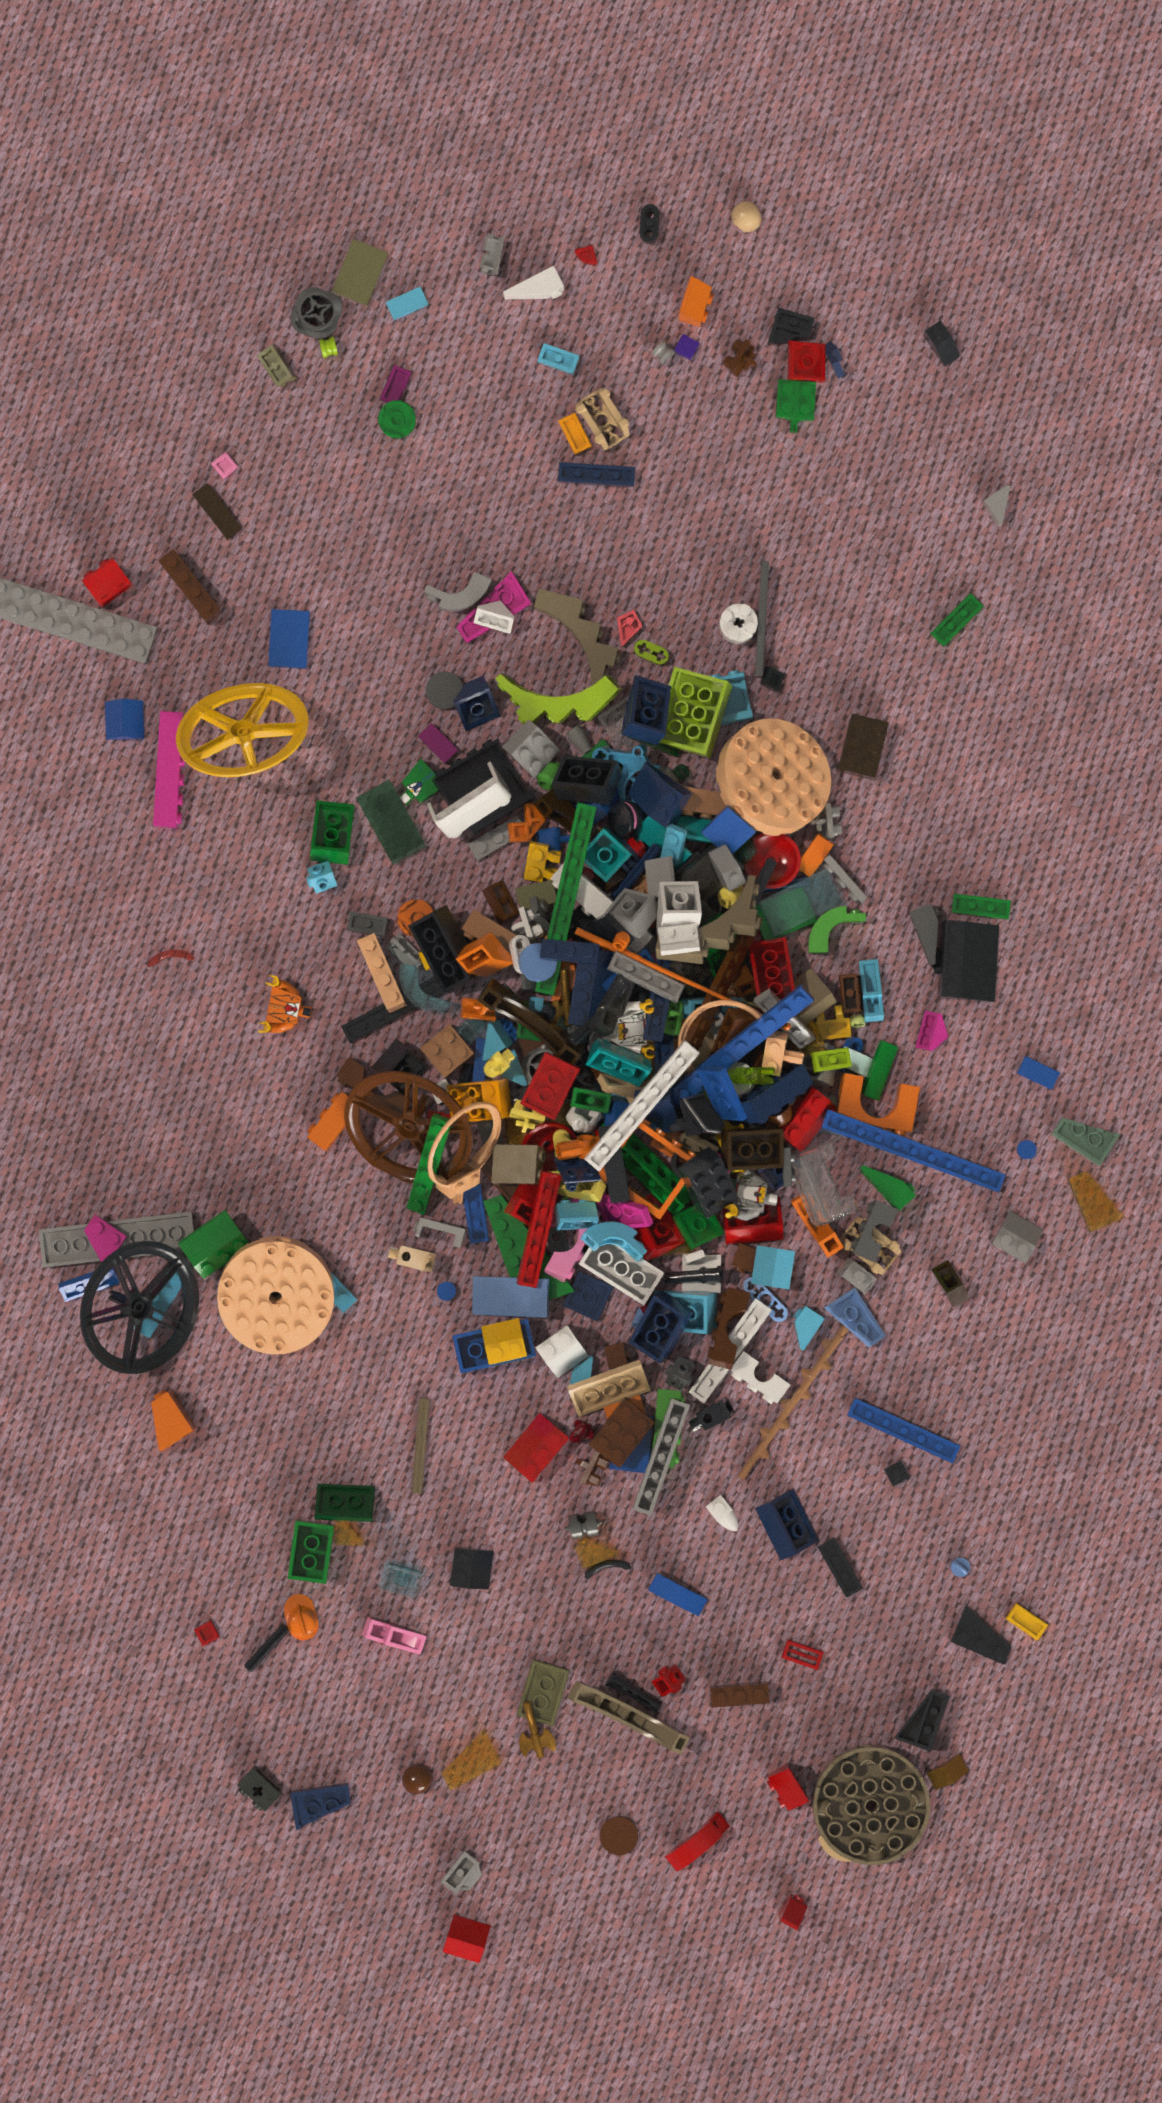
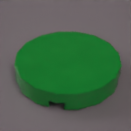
M393 400L381 408L378 415V423L381 430L387 436L402 438L413 431L416 425V414L408 403L402 400Z

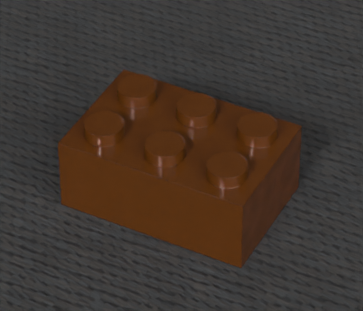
M624 1397L591 1439L589 1445L620 1468L653 1426L655 1420Z

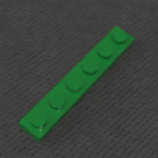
M434 1113L431 1119L406 1207L422 1215L426 1213L434 1182L428 1176L429 1153L436 1136L449 1120V1118ZM451 1125L440 1139L434 1153L432 1169L436 1175Z

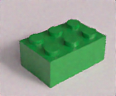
M299 1519L295 1521L287 1579L327 1583L335 1524Z

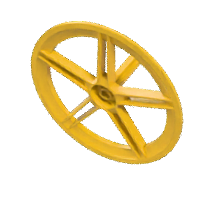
M248 683L227 687L201 699L183 716L176 732L177 749L182 759L189 766L208 775L239 777L255 774L279 764L300 746L308 730V713L304 703L297 695L276 685ZM256 698L244 718L239 721L213 710L234 700ZM271 700L283 704L295 717V722L257 724ZM201 719L226 731V733L192 750V732ZM292 735L290 741L277 754L262 762H257L253 739ZM237 743L240 745L246 766L236 768L219 767L206 763L203 759Z

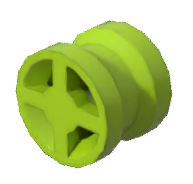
M334 336L328 340H319L323 358H327L328 355H338Z

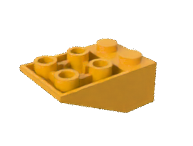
M508 1078L446 1085L447 1092L459 1103L462 1109L477 1102H487L498 1109L501 1119L509 1117L512 1106ZM476 1108L465 1113L469 1122L493 1120L491 1113L486 1108Z

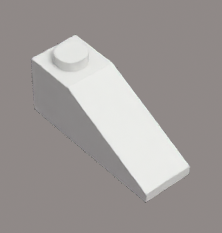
M552 266L503 291V297L505 300L548 299L550 297L554 299L562 295L564 285L556 269Z

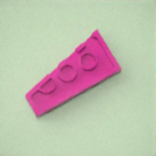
M511 571L478 606L501 601L515 615L531 605V602ZM477 607L456 627L466 644L492 629L474 623Z

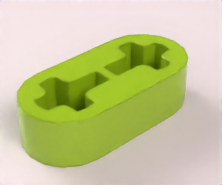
M639 640L634 646V652L639 658L659 666L666 664L669 655L667 650L649 641ZM645 644L646 649L651 652L648 653L644 651L641 654L639 653L640 649H638L637 647ZM663 652L665 659L657 661V657L652 655V653L659 654Z

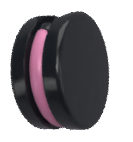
M616 802L610 807L608 824L611 831L620 838L634 836L640 831L642 815L639 807L634 802Z

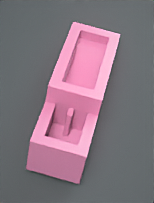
M367 1617L362 1636L367 1639L420 1655L427 1637L415 1631L371 1617Z

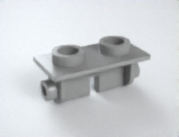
M487 234V237H485L483 250L487 254H482L480 264L483 275L498 274L504 237H495L493 234Z
M400 933L393 937L386 946L412 973L423 964L418 955L419 952Z

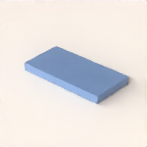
M473 1276L472 1315L548 1318L549 1279L539 1278L537 1288L516 1284L517 1277Z

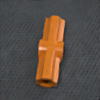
M579 1135L576 1140L557 1143L555 1146L557 1158L559 1160L576 1157L584 1159L600 1140L599 1135Z

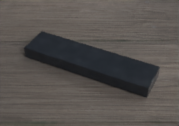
M612 1125L598 1127L600 1139ZM620 1147L604 1165L611 1204L630 1201L622 1147Z

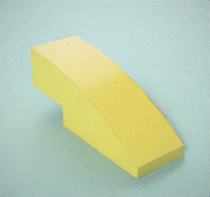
M548 1171L551 1173L560 1174L559 1171ZM561 1178L557 1194L580 1200L600 1202L606 1185L602 1180L577 1183L576 1190L570 1192L566 1190Z

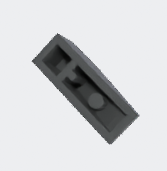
M929 904L909 912V916L929 966H933L936 958L939 922L937 918L940 915L937 908Z

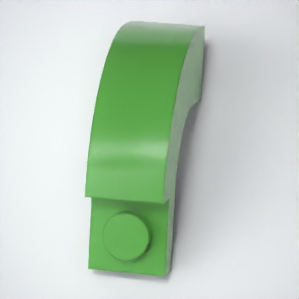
M846 906L836 907L824 913L810 931L808 954H827L828 936L831 929L840 923L865 922L866 913H861V910H850V913H847Z

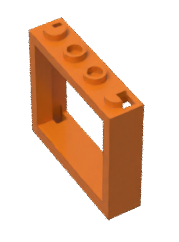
M644 1118L638 1125L640 1129L686 1161L696 1156L695 1152L684 1150L682 1148L683 1144L676 1139L671 1141L667 1138V1133L662 1129L651 1127L649 1120ZM629 1136V1137L627 1138V1140L621 1145L622 1148H623V1146L625 1145V1143L628 1141V1139L630 1138V1136ZM603 1167L598 1173L601 1179L607 1182L605 1167ZM682 1178L680 1179L661 1208L628 1185L630 1199L635 1203L647 1206L649 1213L661 1219L684 1186V1181Z

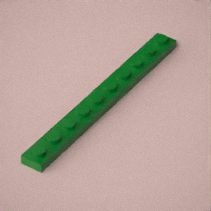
M577 803L547 939L567 941L597 809L595 806ZM557 961L556 970L550 978L537 982L536 992L554 996L562 961Z

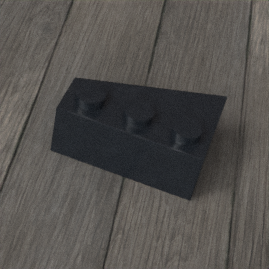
M931 1689L894 1738L931 1752L951 1695Z

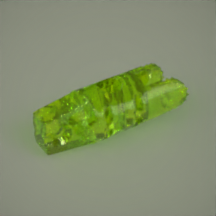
M736 1067V1069L727 1070L731 1082H734V1084H773L771 1077L761 1075L774 1074V1067Z

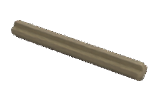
M419 1398L412 1481V1493L417 1494L422 1493L429 1411L428 1398Z

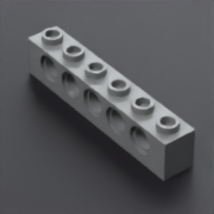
M673 1398L670 1399L635 1498L633 1510L652 1515L687 1416L689 1404Z

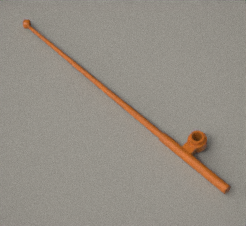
M579 927L575 931L576 935L595 944H600V946L608 950L617 951L717 998L731 1000L627 950L630 936L626 932L621 931L617 933L613 943ZM787 1022L782 1027L785 1031H788L791 1025Z

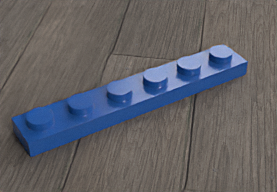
M854 1398L847 1413V1416L952 1464L960 1449V1445Z

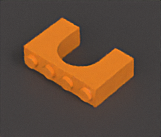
M842 1073L835 1112L886 1131L888 1129L895 1130V1134L906 1136V1132H912L920 1087L898 1084L894 1106L890 1113L882 1118H874L863 1110L860 1102L864 1076Z

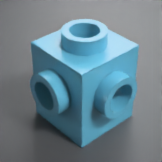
M329 861L307 868L309 874L306 877L310 888H314L316 894L337 886Z

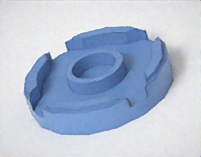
M541 943L530 944L519 955L518 964L521 973L528 980L534 982H541L550 978L555 972L557 961L540 959Z

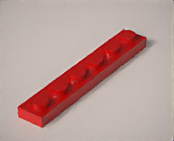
M541 1171L516 1284L537 1288L561 1180L560 1174Z

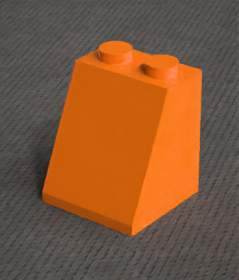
M162 1390L153 1396L155 1400L151 1402L157 1444L160 1452L197 1429L172 1390L167 1392Z

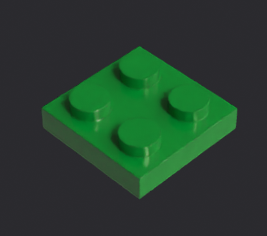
M695 1206L672 1217L691 1251L725 1233L715 1215L707 1219Z

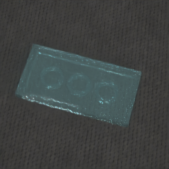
M826 868L758 902L774 937L842 903Z

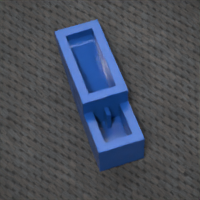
M658 1572L648 1588V1591L697 1616L700 1615L708 1600Z

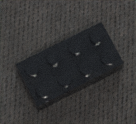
M447 905L408 925L444 993L478 976L467 973L456 960L468 943Z

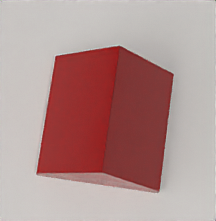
M454 1914L442 1952L480 1963L491 1925Z

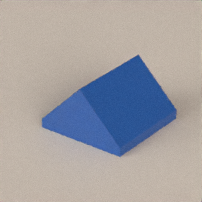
M121 698L105 702L106 740L144 739L143 700Z

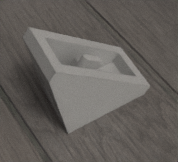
M1008 485L986 498L982 503L997 526L1003 524L1010 486Z

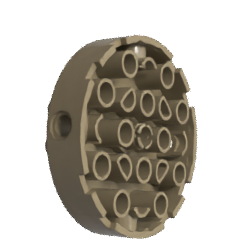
M859 1745L837 1754L822 1769L813 1790L812 1810L821 1836L833 1851L855 1863L880 1865L901 1858L919 1842L928 1824L930 1798L923 1777L914 1764L904 1755L881 1745ZM870 1800L876 1802V1807L872 1810L866 1808V1804Z

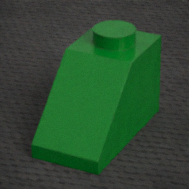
M573 1087L570 1106L608 1113L611 1094Z

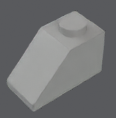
M725 844L708 852L719 881L725 889L730 892L746 883L738 863Z

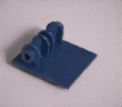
M554 1157L566 1190L570 1192L575 1191L579 1182L601 1181L598 1170L585 1159L576 1157L559 1160L557 1157Z

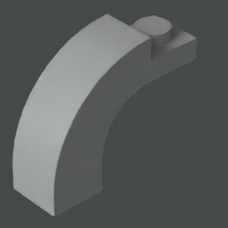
M474 572L468 586L459 593L449 594L427 585L424 595L427 596L426 599L434 603L440 601L438 606L440 610L461 612L473 608L482 601L492 584V579Z

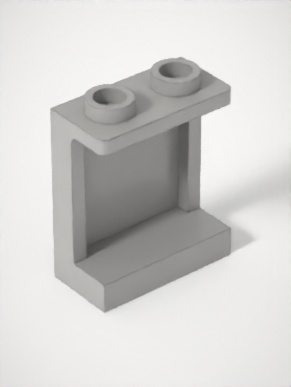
M421 1217L419 1221H415L413 1232H416L417 1237H421L423 1227H428L455 1234L453 1246L462 1248L466 1229Z

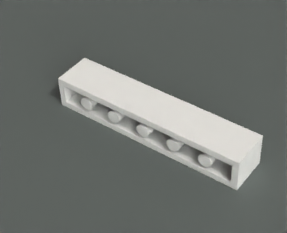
M564 863L550 878L553 880L552 885L557 889ZM582 873L576 902L582 905L581 910L588 916L592 914L595 918H598L605 913L614 900ZM646 930L641 938L633 937L634 941L626 949L633 953H638L654 935L649 930Z

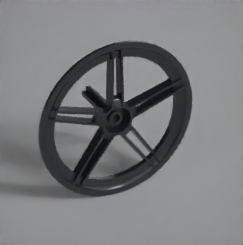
M156 1241L130 1243L108 1255L91 1275L85 1287L80 1306L81 1332L87 1348L95 1359L113 1371L125 1374H139L160 1367L176 1355L187 1341L198 1313L199 1291L193 1269L185 1257L177 1250ZM139 1254H151L166 1260L168 1263L143 1291L139 1292L125 1259ZM119 1262L121 1263V1266L126 1274V1277L132 1287L131 1290H129L128 1285L120 1268ZM114 1267L125 1295L111 1291V1296L108 1299L119 1305L92 1313L96 1291L105 1275ZM176 1272L183 1289V1308L180 1320L152 1306V1301ZM120 1310V1314L92 1320V1318ZM156 1312L177 1323V1327L152 1317L153 1313ZM128 1317L123 1357L119 1358L109 1353L100 1344L93 1326ZM147 1318L174 1330L166 1343L155 1352L141 1358H136L144 1319Z

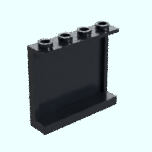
M498 738L494 741L489 739L484 742L479 750H476V748L472 749L466 754V758L454 760L450 763L451 767L439 769L435 772L436 776L432 780L448 806L493 777L487 764L489 762L493 764L507 784L511 793L510 802L503 807L500 806L464 830L469 838L522 807L525 803L530 802L536 796L532 789L527 790L497 744L500 741Z

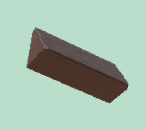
M503 880L482 890L498 924L520 914Z

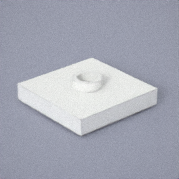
M682 1254V1271L699 1270L701 1267L717 1268V1266H721V1255H705V1259L686 1265L684 1258L687 1254ZM700 1281L683 1282L682 1291L721 1293V1283L718 1281L707 1282V1284H703Z

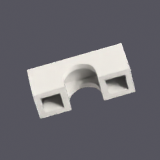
M743 1351L733 1364L731 1376L738 1381L745 1380L748 1383L746 1387L756 1393L759 1390L764 1394L762 1398L770 1404L773 1401L778 1403L790 1384L775 1373L768 1381H758L754 1376V1370L759 1362Z

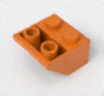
M492 932L466 945L456 958L467 973L485 977L513 963L512 956Z

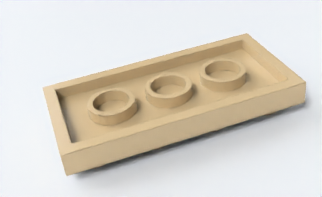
M640 1360L567 1386L578 1417L621 1402L624 1397L629 1399L651 1391Z

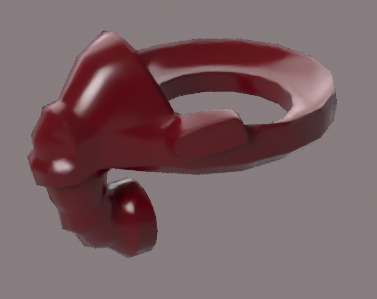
M576 1420L574 1422L576 1428L571 1432L569 1440L572 1443L580 1444L583 1439H592L594 1437L592 1425ZM580 1428H582V1430L580 1431V1433L577 1434L576 1436H574L575 1433H576Z

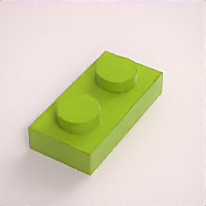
M849 1047L811 1053L814 1072L852 1067Z

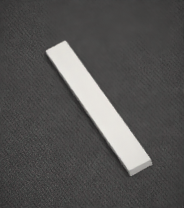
M684 1040L584 1159L600 1171L700 1053Z

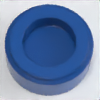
M1030 1140L1021 1141L1017 1146L1018 1156L1022 1159H1031L1036 1154V1145Z
M442 1282L437 1287V1295L441 1300L449 1301L455 1297L456 1288L451 1282Z

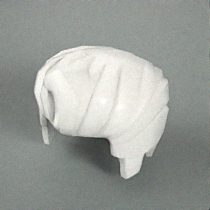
M571 1107L566 1115V1120L574 1131L589 1134L594 1131L599 1123L601 1113Z

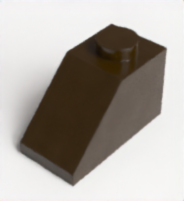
M948 1260L931 1269L952 1307L970 1299L964 1284Z

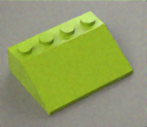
M674 667L669 682L671 693L666 735L659 743L710 759L733 685L722 679Z

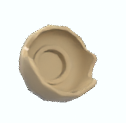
M750 201L740 202L733 208L731 213L732 222L743 232L754 231L760 226L762 220L760 210Z

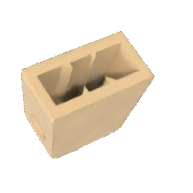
M402 1245L400 1249L391 1247L388 1258L397 1260L396 1264L427 1272H432L436 1253Z

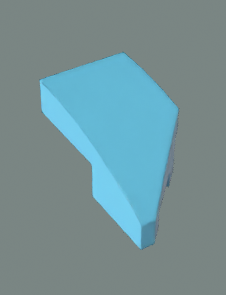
M589 1356L583 1363L574 1367L570 1385L591 1377L593 1356Z

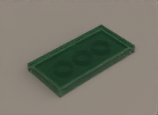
M389 779L355 797L392 864L426 847Z

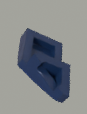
M830 341L826 344V354L835 375L839 379L845 375L840 365L842 358L838 348Z

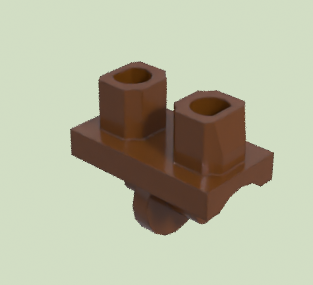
M747 339L744 342L736 340L732 346V350L737 353L735 358L728 355L724 359L723 364L738 378L742 370L747 371L749 366L755 368L757 363L754 361L756 354L753 353L755 348L751 345V342Z

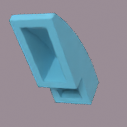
M878 959L859 961L865 1022L883 1021L884 1011Z

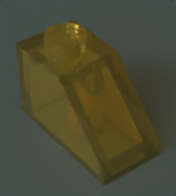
M581 1539L577 1541L578 1545L574 1547L583 1569L619 1555L618 1549L594 1539Z

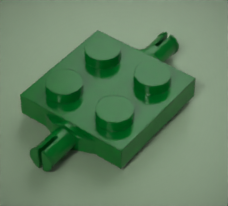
M778 379L775 418L790 421V433H793V430L794 433H798V422L814 420L816 382Z

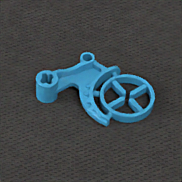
M639 744L632 751L612 750L606 745L594 750L592 758L614 760L622 763V777L618 785L621 802H634L639 807L641 813L647 814L632 798L631 800L627 799L628 783L630 780L634 783L636 779L633 775L641 770L646 761L651 764L647 756L646 745ZM599 753H605L606 757H600ZM651 764L657 769H660L661 765Z

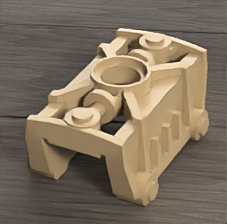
M599 388L575 403L577 414H582L595 435V442L598 445L601 444L604 451L629 437V422L620 415L610 399L608 389ZM596 394L603 403L602 411L599 406L596 407L594 404V396ZM583 402L593 409L591 411L593 415L589 414ZM604 415L608 421L605 425H599L596 421L597 417ZM612 426L618 427L623 437L620 438L613 434ZM602 430L605 434L608 433V435L610 436V445L607 444V441L602 434Z
M856 1217L839 1238L843 1244V1249L850 1252L853 1249L850 1248L852 1242L844 1236L849 1235L858 1238L859 1234L854 1224L856 1222L860 1225L862 1220H866L865 1217L864 1219ZM874 1227L872 1230L873 1240L882 1244V1247H887L896 1255L894 1257L885 1256L882 1253L883 1250H880L878 1257L883 1259L885 1268H882L876 1262L874 1263L861 1256L858 1257L870 1266L874 1274L879 1273L883 1275L901 1253L897 1241H891Z

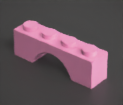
M575 1229L577 1233L576 1245L565 1252H554L544 1273L563 1283L566 1278L571 1279L575 1272V1269L572 1268L574 1263L580 1262L584 1255V1252L581 1250L584 1245L588 1246L580 1239L587 1229Z

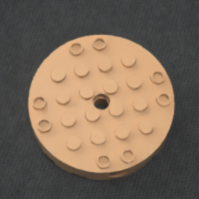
M761 719L744 726L726 742L719 754L718 766L716 767V782L719 783L720 796L725 806L729 805L756 830L763 832V834L779 836L780 834H790L798 831L819 815L830 795L831 772L827 758L820 745L804 729L785 720Z
M284 1236L260 1238L241 1247L227 1262L218 1287L219 1313L228 1331L246 1347L267 1354L294 1352L313 1342L327 1326L334 1304L333 1278L323 1258L308 1247L307 1244ZM279 1292L281 1296L279 1298H275L271 1295V1293Z

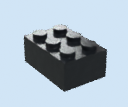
M564 755L552 786L556 799L610 805L622 775L618 761Z
M707 1147L678 1167L695 1208L707 1219L739 1198L721 1157L710 1147Z

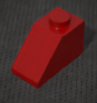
M797 1894L795 1896L789 1895L778 1914L780 1921L797 1931L807 1910V1904L804 1903L805 1899Z

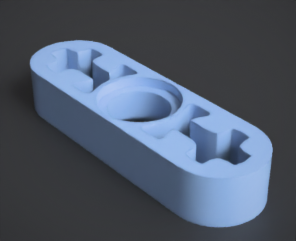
M749 1277L744 1281L743 1288L746 1292H750V1297L755 1300L753 1295L756 1292L753 1289L750 1291L747 1289L749 1286L747 1284L748 1281L751 1282L752 1277ZM756 1284L755 1286L758 1290L761 1287L764 1289V1291L758 1294V1300H760L761 1295L768 1294L771 1297V1302L767 1306L771 1307L774 1301H776L778 1304L775 1307L778 1310L781 1308L784 1310L782 1312L783 1318H775L774 1315L776 1313L773 1309L769 1316L776 1322L784 1321L788 1315L787 1309L765 1286Z

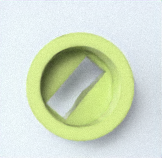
M853 1013L850 1016L851 1028L865 1026L864 1016L861 1013H857V1016Z

